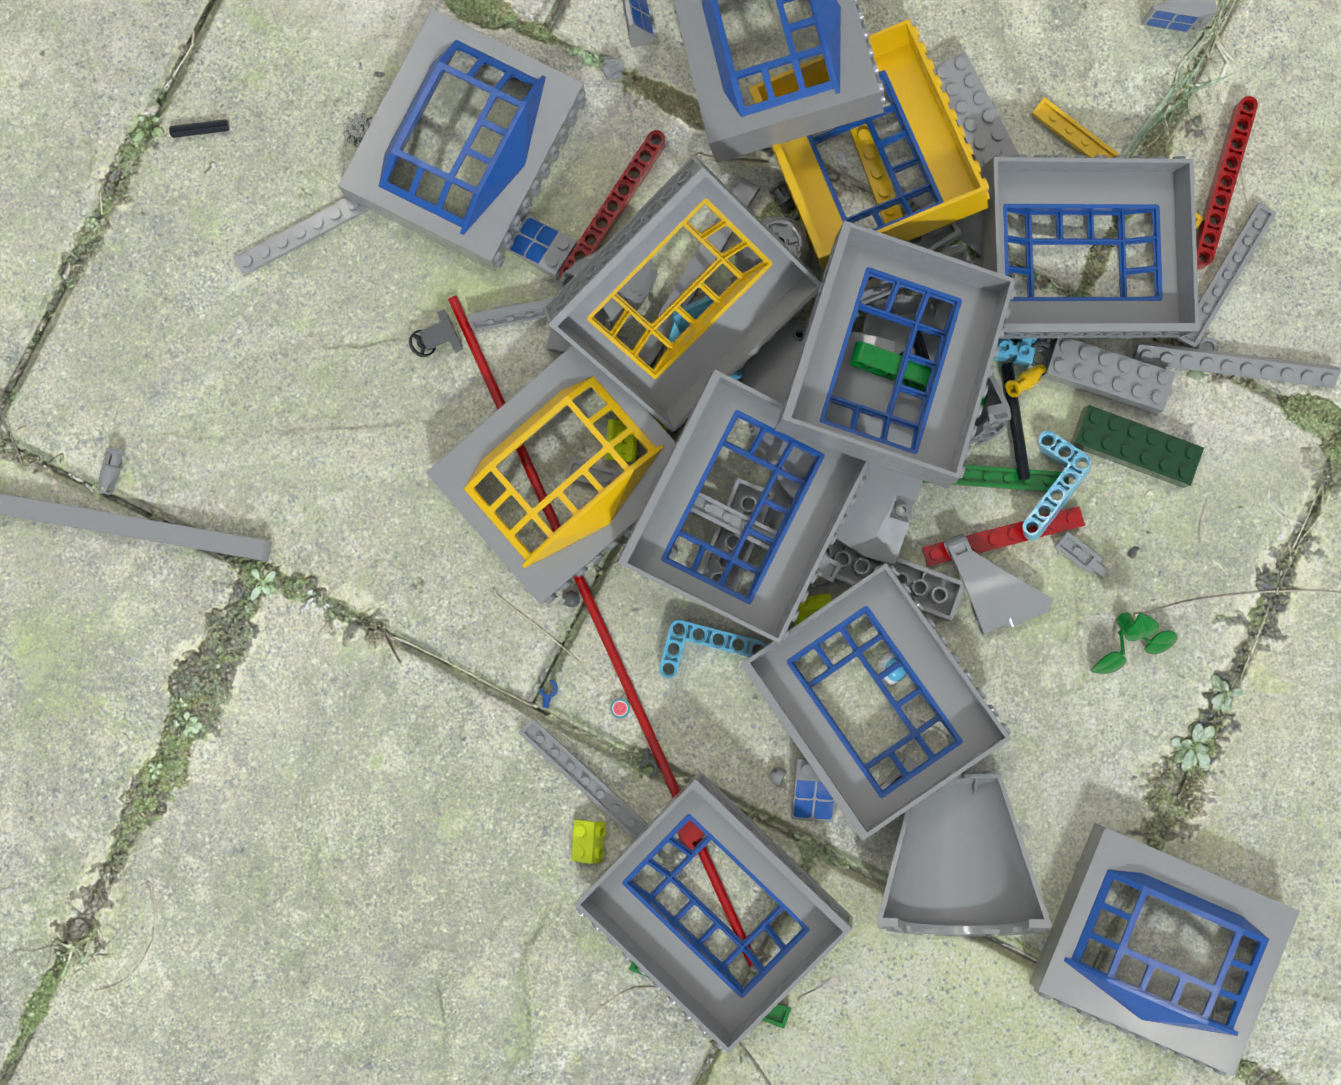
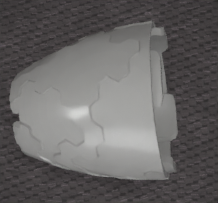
M770 216L761 219L812 270L814 252L805 229L794 220L786 217ZM745 247L736 253V267L741 272H745L763 261L749 247Z
M600 250L578 260L566 270L560 279L562 288ZM652 259L617 292L637 311L646 300L658 276L657 270L652 269L654 266ZM611 298L594 315V318L611 331L623 313L624 308ZM629 315L621 329L630 321V319L633 317L632 315Z

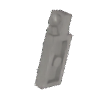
M1067 530L1054 545L1055 548L1086 572L1092 573L1095 570L1102 577L1107 573L1108 568L1101 563L1103 558Z

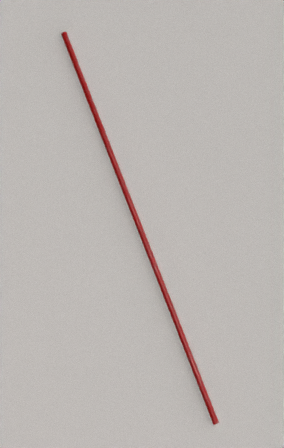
M457 295L452 296L448 299L449 304L498 410L505 404V401ZM523 443L516 449V452L540 503L547 497V494ZM549 503L542 510L552 532H555L561 525L551 503ZM576 575L574 581L672 798H674L681 790L583 575L580 578ZM702 838L694 841V846H696L702 840ZM705 846L698 853L732 931L740 939L744 940L746 934ZM742 952L748 966H753L754 964L751 962V960L747 957V955L744 952Z

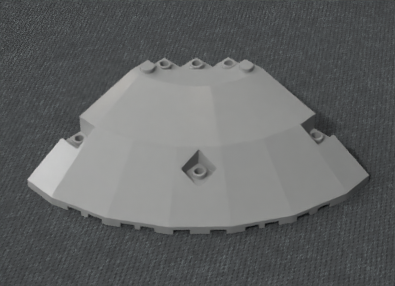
M789 321L786 326L781 327L769 342L760 347L759 352L755 356L750 357L743 366V384L783 404L807 327L792 323V321ZM851 331L832 395L886 413L896 379L892 381L851 366L849 362L856 342H865L903 356L905 347L896 345V342ZM801 332L803 336L799 338L795 333ZM899 392L893 416L916 423L922 399ZM829 402L826 420L850 427L853 410ZM860 413L857 430L880 438L883 420ZM890 423L887 440L911 448L913 430ZM752 425L756 437L760 429ZM767 432L758 447L763 452L767 461L776 465L788 443ZM793 447L782 469L803 479L816 457L797 447ZM873 464L870 469L867 468L864 474L866 476L864 484L861 488L858 487L854 494L857 496L852 507L848 506L845 512L847 518L842 526L839 525L835 532L838 534L836 540L847 545L851 550L864 558L894 566L909 526L913 504L918 499L923 480ZM778 475L777 479L783 491L791 499H794L799 489V484ZM898 507L904 508V514L898 512Z

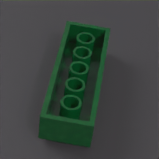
M1091 405L1083 408L1070 443L1082 451L1182 488L1191 486L1204 450L1202 446Z

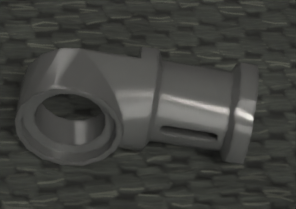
M780 181L769 190V193L773 194L779 202L778 206L783 211L784 217L796 222L800 219V215L798 213L797 216L791 217L787 214L789 208H796L792 196L784 186V181Z
M1052 338L1037 339L1033 347L1035 348V353L1043 355L1044 361L1043 363H1036L1033 358L1031 366L1045 365L1048 362L1052 349Z

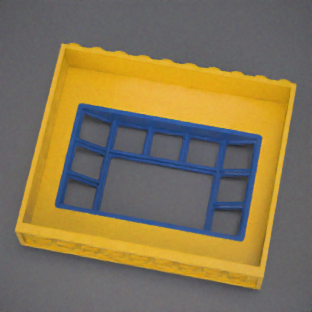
M909 19L869 35V43L872 46L879 78L884 84L891 105L883 108L884 113L835 127L816 137H813L811 134L782 144L772 145V150L823 274L835 237L844 220L854 223L873 216L878 227L872 230L907 242L988 208L987 200L990 199L987 180L985 177L981 178L980 165L977 160L974 161L972 158V147L970 143H965V133L962 126L957 125L956 121L958 118L954 108L950 109L948 105L950 103L946 91L942 92L941 79L939 75L934 74L933 62L931 58L927 59L926 57L927 50L923 41H919L918 29L916 25L912 26ZM824 55L800 65L806 88L830 80ZM794 68L770 78L775 97L799 90ZM764 81L749 87L754 104L768 100ZM894 112L902 131L880 140L872 121ZM866 124L897 197L846 217L816 145ZM905 138L914 158L891 166L884 147ZM918 165L926 185L903 193L895 174ZM930 192L936 203L913 212L907 200ZM901 204L907 215L884 224L878 213Z

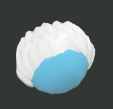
M892 652L884 654L878 660V665L876 666L877 674L897 662ZM899 667L883 678L882 681L888 685H896L905 678L907 673L903 667Z

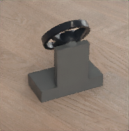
M445 309L437 312L441 322L424 330H416L410 335L409 346L417 356L429 357L434 353L437 346L450 341L455 352L463 350ZM413 337L417 340L418 347L421 348L420 352L413 346ZM425 349H432L431 353L424 354Z

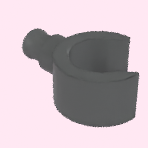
M650 748L643 749V761H641L639 769L646 762L652 763L654 771L650 774V778L656 774L658 767L657 763L651 759Z

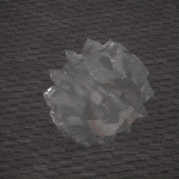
M354 113V119L347 117L349 123L343 124L344 129H346L343 131V135L347 137V142L349 144L353 143L356 148L359 147L373 120L372 117L367 118L365 113H362L360 117L357 113Z

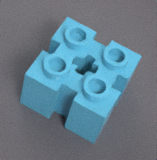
M1037 338L1015 339L1017 341L1016 345H1013V342L1010 341L1011 339L998 340L997 345L1000 346L997 357L993 358V361L1004 363L1007 359H1012L1013 365L1026 368L1032 364L1035 348L1031 347V344Z

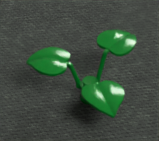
M1140 612L1136 620L1133 619L1131 613H1122L1116 618L1120 628L1118 631L1121 647L1120 653L1114 651L1105 655L1090 671L1099 674H1109L1124 666L1127 659L1124 657L1123 636L1128 641L1144 639L1148 643L1144 650L1149 654H1160L1170 649L1176 643L1178 636L1174 631L1166 630L1157 633L1152 639H1148L1147 637L1154 635L1158 631L1159 624L1157 621Z

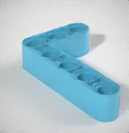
M1044 431L1039 435V449L1043 454L1065 467V469L1024 521L1023 534L1028 540H1037L1043 534L1091 470V459L1087 454L1051 431ZM1049 439L1053 441V444L1045 446L1042 442ZM1063 450H1066L1070 453V455L1067 457H1062L1059 455V453ZM1078 462H1085L1087 466L1085 468H1078L1076 464ZM1070 477L1075 482L1073 484H1066L1064 480ZM1056 493L1063 496L1058 501L1053 500L1051 497ZM1046 509L1050 511V514L1043 517L1039 512ZM1034 525L1038 530L1030 533L1027 531V528Z
M676 620L669 628L659 671L665 678H672L676 675L685 641L747 657L754 655L752 648L755 644H760L763 648L766 647V644L760 640ZM680 623L684 626L685 631L682 635H676L673 632L675 624ZM699 628L704 631V638L702 640L693 638V631ZM717 633L724 637V642L721 645H715L712 641L713 636ZM735 639H741L744 643L743 648L739 651L735 650L732 646ZM671 643L679 645L680 651L678 654L671 655L668 652V646ZM666 663L674 665L675 670L670 675L663 672V666Z

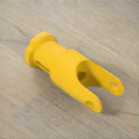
M1039 364L1022 372L1015 380H1009L1005 385L1007 393L1011 397H1018L1022 391L1033 388L1041 380V374L1046 371V367Z

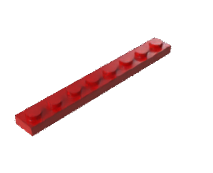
M1080 506L1060 511L1040 537L1085 526ZM1024 521L966 536L972 551L977 554L1029 541L1023 534ZM1034 525L1027 528V531L1030 533L1038 530ZM944 542L922 547L927 567L952 561L945 549Z

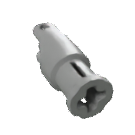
M106 448L108 453L105 464H102L97 490L99 493L111 495L119 478L121 470L119 466L125 452Z

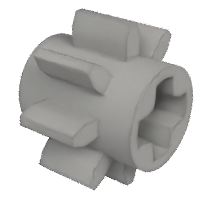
M612 54L605 57L601 69L606 79L613 78L615 82L623 78L622 72L625 71V67L619 57L613 58Z

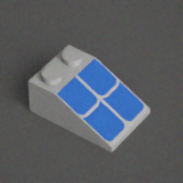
M623 0V11L631 48L654 44V36H657V29L655 23H651L650 17H653L652 5H648L647 0Z
M1170 0L1153 5L1141 22L1142 25L1182 32L1192 30L1198 32L1205 29L1208 22L1213 20L1212 18L1218 12L1215 0Z
M527 215L521 230L513 236L514 243L508 251L557 281L560 276V269L577 244V241Z
M795 757L791 819L833 822L835 800L806 758Z

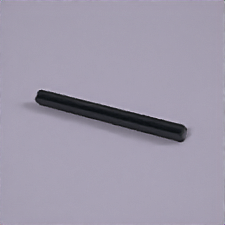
M1004 363L1002 365L1004 387L1009 380H1015L1013 363ZM1005 387L1006 400L1011 411L1010 427L1018 479L1021 481L1028 480L1030 478L1019 399L1018 397H1011Z

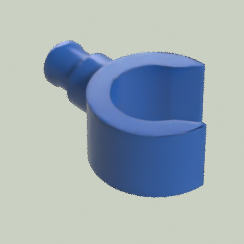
M550 680L554 686V692L551 695L545 694L542 688L539 687V692L543 696L542 708H549L551 698L558 692V685L553 680Z

